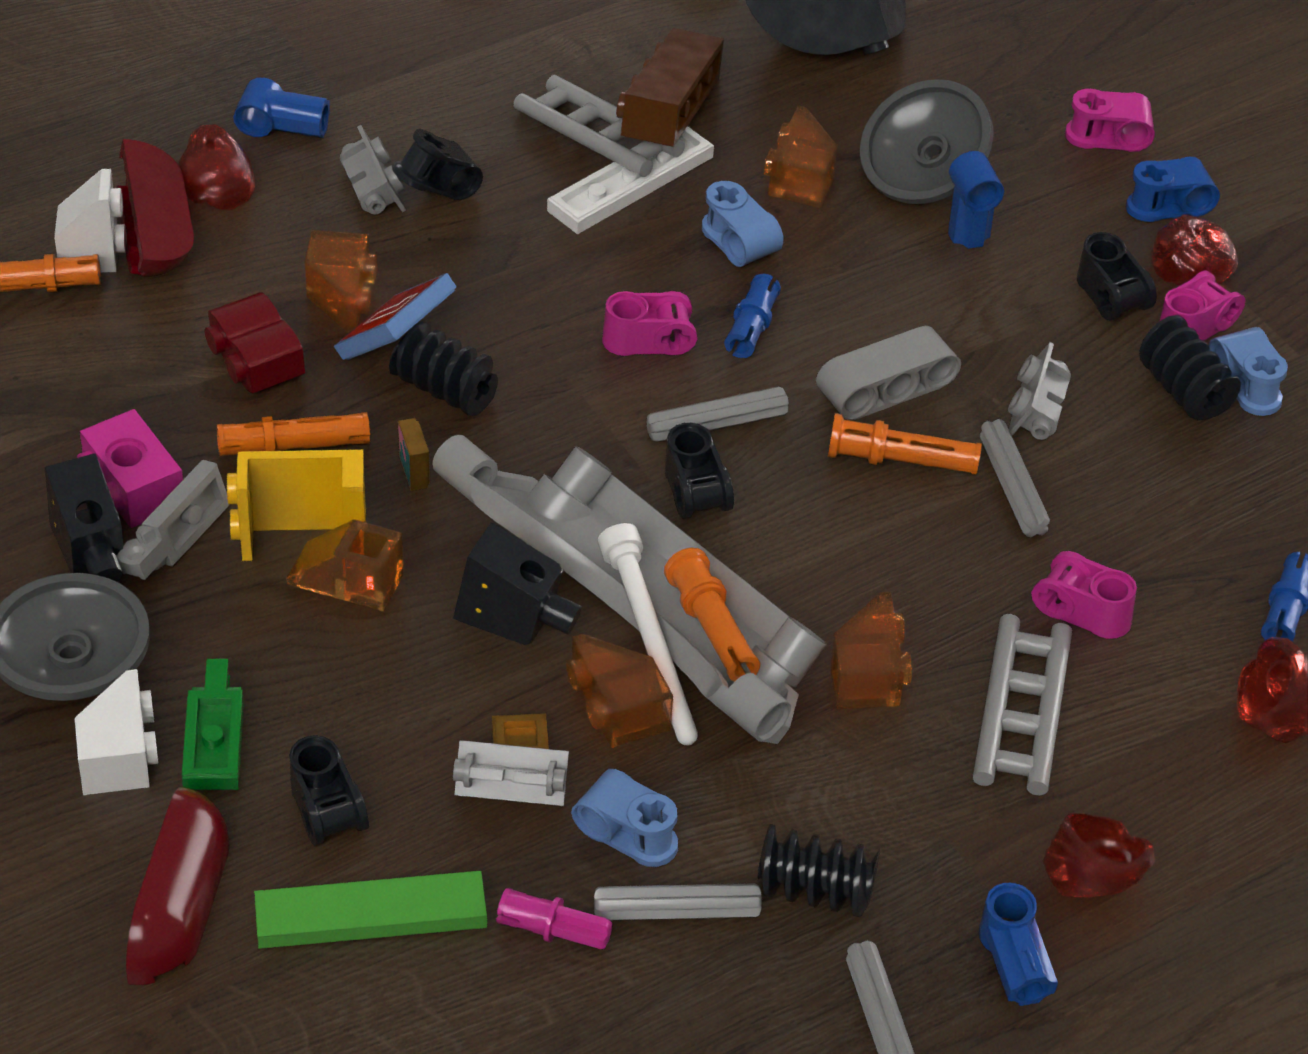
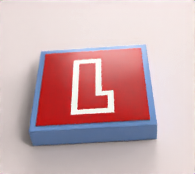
M445 273L394 295L334 345V348L343 360H349L398 340L451 295L457 286L448 273Z

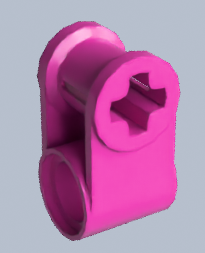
M1090 88L1079 90L1073 95L1071 105L1074 115L1073 119L1066 125L1065 137L1072 145L1084 149L1104 148L1136 152L1146 149L1152 144L1155 138L1151 104L1143 94L1136 92H1108ZM1089 101L1091 102L1090 109L1087 105V102ZM1087 128L1090 133L1089 136L1086 135Z
M1202 271L1188 282L1170 290L1166 294L1160 321L1168 316H1182L1186 320L1188 327L1194 328L1197 332L1199 339L1206 340L1220 331L1227 330L1237 321L1244 309L1246 299L1239 292L1230 293L1216 283L1215 276L1209 271Z
M623 291L611 295L606 300L602 337L604 347L609 352L621 356L634 354L680 355L690 351L697 341L696 328L689 321L692 314L691 300L687 295L676 291L663 293ZM671 305L676 306V312L674 314V317ZM672 330L674 332V342L670 340Z
M1063 551L1055 556L1051 563L1050 574L1047 578L1041 579L1035 584L1031 594L1036 607L1047 616L1064 620L1091 631L1098 637L1113 639L1124 636L1130 631L1137 586L1135 580L1123 571L1111 569L1086 559L1076 552ZM1068 566L1072 567L1070 571L1066 570ZM1059 598V600H1061V603L1056 604V601Z

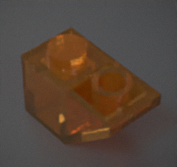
M798 106L790 123L784 121L780 128L777 150L770 149L767 154L764 175L770 176L769 196L821 208L834 181L837 144L806 107Z
M312 230L305 258L307 297L341 328L350 333L359 325L361 314H369L371 286H367V282L375 283L377 254H369V234Z
M353 519L307 541L287 575V584L384 612L403 577L402 533Z
M880 592L834 633L830 669L836 709L900 706L903 684H911V656L909 652L901 653L900 647L901 644H904L905 639L904 617L902 613H894L891 592Z
M585 634L572 637V659L566 662L569 682L574 691H582L586 699V709L591 725L595 730L602 729L611 748L671 730L673 694L653 657Z

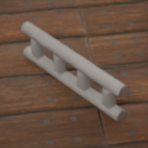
M552 75L547 80L546 89L549 92L534 99L521 93L514 100V108L642 177L647 176L652 170L653 163L649 160L650 158L662 151L673 157H679L685 148L684 141L678 139L674 147L643 141L628 149L617 143L625 138V136H621L622 118H617V106L557 75ZM567 101L580 107L567 116L554 110ZM597 118H601L611 124L599 132L585 126Z
M1005 614L1001 616L999 621L973 780L981 786L991 785L994 782L996 771L1027 776V790L1033 795L1041 796L1046 794L1049 789L1072 628L1065 623H1057L1052 626L1050 637L1019 632L1020 619L1016 615ZM1015 653L1046 657L1044 675L1013 670ZM1009 691L1041 696L1038 715L1007 710ZM1002 731L1034 736L1032 755L999 750Z

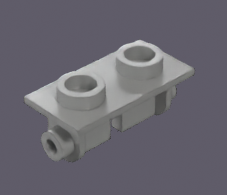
M362 125L357 126L362 139L356 143L346 144L342 148L340 161L352 182L362 209L371 214H379L386 206L396 202L402 212L406 211L398 194L405 187L401 179L394 174L392 165L385 166V164L392 161L379 137L370 140Z
M1051 342L1048 343L1037 357L1031 354L1025 360L1018 373L1017 380L1021 381L1022 384L1008 407V412L1012 414L1009 426L1011 436L1020 426L1030 431L1033 437L1041 440L1047 439L1056 432L1062 410L1060 404L1065 399L1071 373L1064 362L1050 358L1054 346Z
M460 740L458 759H455L453 769V781H456L454 795L564 806L569 751Z

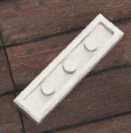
M687 126L679 138L685 143L684 151L679 157H673L664 151L649 159L652 161L653 167L651 172L645 177L613 162L548 198L547 211L576 234H579L712 159L714 145Z

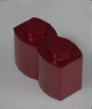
M258 292L208 311L210 326L204 329L208 346L214 355L222 354L228 373L234 383L241 382L253 394L305 374L303 347L292 328L281 319L275 306L263 292Z

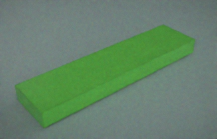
M481 871L254 891L258 949L487 928V911Z

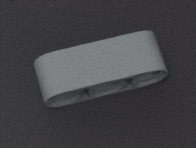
M921 326L829 360L818 372L816 384L845 419L855 420L948 385L959 373L961 360L932 327Z

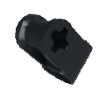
M416 129L413 134L415 141L402 161H395L392 166L394 174L409 186L420 191L434 192L454 200L469 198L480 188L483 181L481 169L458 143L438 137L424 129Z
M1097 232L1085 239L1077 272V282L1095 303L1105 320H1115L1120 317L1122 312L1134 308L1147 310L1154 307L1157 293L1151 275L1141 267L1118 236L1107 232Z
M693 422L674 426L667 436L665 476L673 492L679 516L682 519L692 517L693 512L718 507L722 511L732 510L734 506V493L731 478L727 468L722 464L709 430Z
M318 735L306 736L298 740L292 746L289 754L291 791L300 810L303 824L311 843L314 846L324 843L325 836L354 827L358 831L368 829V814L362 794L357 784L352 781L335 743L326 737Z

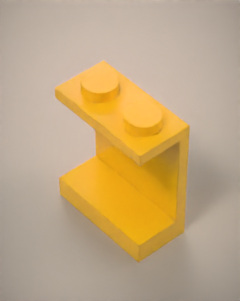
M363 449L238 452L237 473H227L228 504L238 505V509L230 510L231 540L241 541L242 561L253 560V531L344 529L346 559H366V503Z

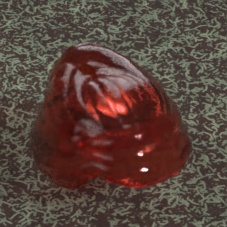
M215 124L201 125L191 133L187 148L178 163L183 174L187 197L194 203L207 202L210 206L220 210H232L249 201L255 191L256 180L251 162L236 140L223 128Z
M1188 214L1174 218L1168 224L1161 227L1157 231L1151 251V262L1156 274L1165 282L1176 285L1188 282L1202 271L1212 273L1215 276V282L1220 285L1231 274L1235 273L1238 265L1237 248L1231 241L1227 231L1209 220Z
M1271 637L1260 645L1257 651V658L1248 662L1242 668L1237 691L1240 718L1250 726L1265 732L1267 736H1271L1274 740L1285 744L1308 734V655L1289 638Z
M1069 813L1063 819L1058 832L1051 840L1050 847L1046 849L1043 864L1050 882L1056 887L1059 894L1067 897L1105 896L1121 893L1132 885L1137 884L1154 865L1155 849L1153 844L1147 839L1131 837L1128 829L1120 821L1103 816Z

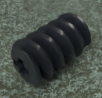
M1168 316L1151 328L1143 339L1139 350L1140 361L1146 369L1151 371L1154 378L1161 382L1164 389L1172 394L1178 405L1183 406V409L1190 418L1208 420L1228 410L1235 402L1240 392L1241 382L1238 377H1231L1232 372L1226 364L1220 363L1219 356L1215 352L1209 351L1208 344L1204 340L1199 339L1197 332L1194 328L1188 327L1186 320L1182 316Z
M422 321L416 323L402 337L390 358V374L399 375L401 380L411 384L414 383L418 389L430 392L437 399L446 400L448 405L461 408L465 414L470 416L480 414L494 398L498 385L497 375L491 373L493 368L491 356L482 354L477 357L475 348L471 346L462 348L460 340L451 337L446 340V335L443 331L436 329L431 332L429 324Z
M770 824L762 848L758 880L762 879L763 892L766 897H773L781 884H784L785 896L789 902H795L805 888L808 904L811 907H817L827 893L831 911L834 912L840 911L846 900L850 898L853 916L860 917L863 915L871 899L880 849L871 862H866L864 845L858 843L848 858L844 857L841 839L836 838L828 852L825 853L821 850L819 834H813L806 847L803 848L799 845L798 831L796 829H791L784 842L780 843L777 840L776 826Z

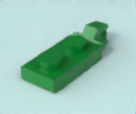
M207 659L205 687H192V690H188L182 763L183 787L193 790H239L244 700L241 687H230L228 659Z

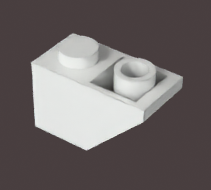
M101 169L58 205L55 228L57 258L98 254L101 272H117L118 253H126L127 233L125 224H117V217H122L123 197L121 188H113L111 169Z
M137 669L126 670L75 717L78 763L83 795L150 787L148 765L158 764L155 731L144 732L143 723L154 722L151 690L140 691Z

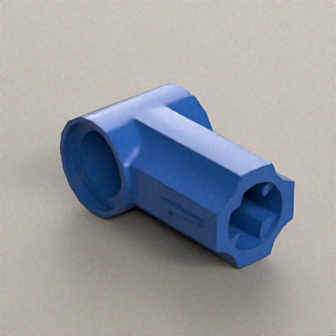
M255 78L247 84L235 109L233 119L241 132L252 137H263L268 135L271 130H278L323 138L328 126L330 100L322 97L285 92L273 80Z
M969 151L957 157L949 169V176L954 184L948 229L952 242L964 245L968 249L982 247L984 241L990 237L994 208L1002 201L1004 196V187L986 155L979 151Z
M1001 883L994 886L987 895L979 926V939L983 946L992 953L1008 1001H1015L1020 1006L1036 1004L1046 996L1055 993L1058 986L1057 978L1035 920L1037 911L1036 899L1032 892L1023 885ZM1002 918H1009V919H1012L1013 921H1007V920H1004V919H1002Z

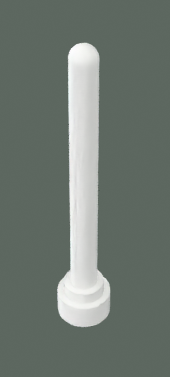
M621 523L605 529L598 537V544L603 559L606 563L611 564L614 569L619 570L677 740L683 745H692L697 740L698 732L638 564L643 551L637 527L633 524Z

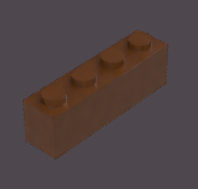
M673 28L663 42L658 41L652 58L647 57L645 59L641 73L634 74L628 91H622L619 96L616 115L617 118H622L621 136L674 147L719 80L724 38Z

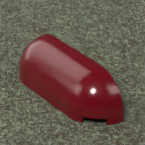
M123 139L119 158L124 161L126 186L117 185V188L122 189L123 214L120 217L121 224L126 225L128 269L131 274H139L142 277L159 276L178 267L186 259L194 243V233L183 174L177 162L163 150L145 142Z
M182 786L177 788L171 798L137 897L129 930L126 955L127 982L130 985L155 983L154 976L166 973L179 966L182 962L187 966L192 961L198 951L228 858L229 836L221 812L210 799L190 788Z

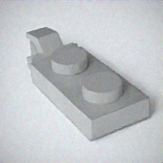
M202 460L147 517L142 526L138 527L136 531L137 538L127 541L123 549L116 556L123 574L137 576L145 580L154 570L159 569L163 565L173 566L230 505L228 504L227 492L217 463Z

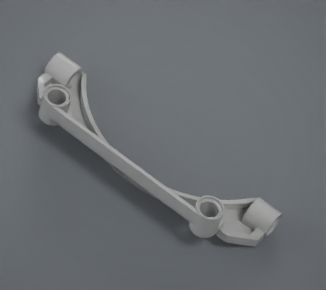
M463 435L450 437L438 448L432 462L433 470L495 522L528 545L559 563L563 571L639 630L619 570L614 569L611 564L604 561L598 544V537L605 529L621 523L635 525L643 544L641 560L638 564L672 661L690 678L709 701L757 741L778 744L791 726L799 696L790 686L796 688L827 646L824 640L806 626L788 616L612 475V471L578 446L574 447L553 478L544 474L540 481L530 476L498 471L497 463ZM692 547L699 548L706 553L710 561L709 571L711 575L721 580L727 591L725 604L752 652L760 661V669L756 675L751 673L746 663L743 662L741 665L746 674L742 675L735 682L730 680L722 661L698 618L685 613L680 603L681 593L679 589L670 585L664 575V566L668 559L678 551Z

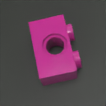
M135 409L80 431L82 453H79L77 458L96 454L116 511L120 513L130 528L141 525L183 481L182 469Z

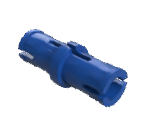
M758 274L754 276L745 299L741 300L734 310L733 317L735 322L725 339L724 345L729 352L732 350L736 340L738 341L737 347L733 352L735 357H750L755 350V345L761 332L765 331L772 321L771 309L780 294L781 285L776 280L773 282L770 291H768V286L773 278L771 275Z
M1300 552L1289 554L1285 559L1280 581L1271 588L1268 599L1271 607L1261 629L1262 637L1269 644L1274 645L1278 630H1283L1279 646L1290 645L1295 638V631L1300 616L1304 615L1308 610V554L1306 553L1301 568H1296Z

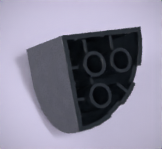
M745 0L757 22L771 36L793 49L811 54H838L862 47L864 55L886 49L889 47L887 39L903 31L906 19L905 0Z

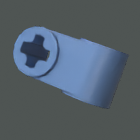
M731 181L714 182L708 187L706 203L709 209L708 214L702 220V232L726 254L732 264L742 267L782 249L783 233L778 221L772 214L766 212L741 185Z
M1253 327L1210 340L1208 345L1209 351L1215 352L1221 360L1220 363L1226 364L1232 372L1231 377H1238L1241 382L1240 392L1237 397L1240 406L1246 412L1253 415L1266 416L1276 413L1282 405L1283 396L1279 387L1280 382L1287 375L1288 364L1269 342L1265 332L1260 327Z
M617 769L606 770L572 807V818L585 835L611 846L633 858L641 865L647 867L665 865L673 860L678 852V837L675 831L672 830L677 823V807L675 803L667 796L634 781L622 771Z

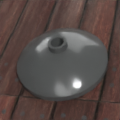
M935 79L908 85L884 100L869 118L860 143V158L863 170L879 192L898 202L925 204L949 197L954 192V184L949 176L952 162L963 153L969 151H979L984 153L987 158L989 157L994 136L990 113L982 99L973 90L960 83ZM941 153L935 159L930 160L935 154Z
M86 573L51 575L18 588L0 603V678L15 690L35 698L67 701L100 694L126 670L137 669L148 650L150 628L147 612L143 604L128 588L109 578Z

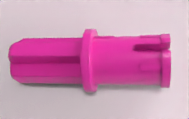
M506 888L497 909L498 917L496 922L498 924L518 927L543 935L544 941L549 943L553 941L555 936L594 948L604 949L609 942L612 931V922L609 919L564 907V900L559 897L551 901Z

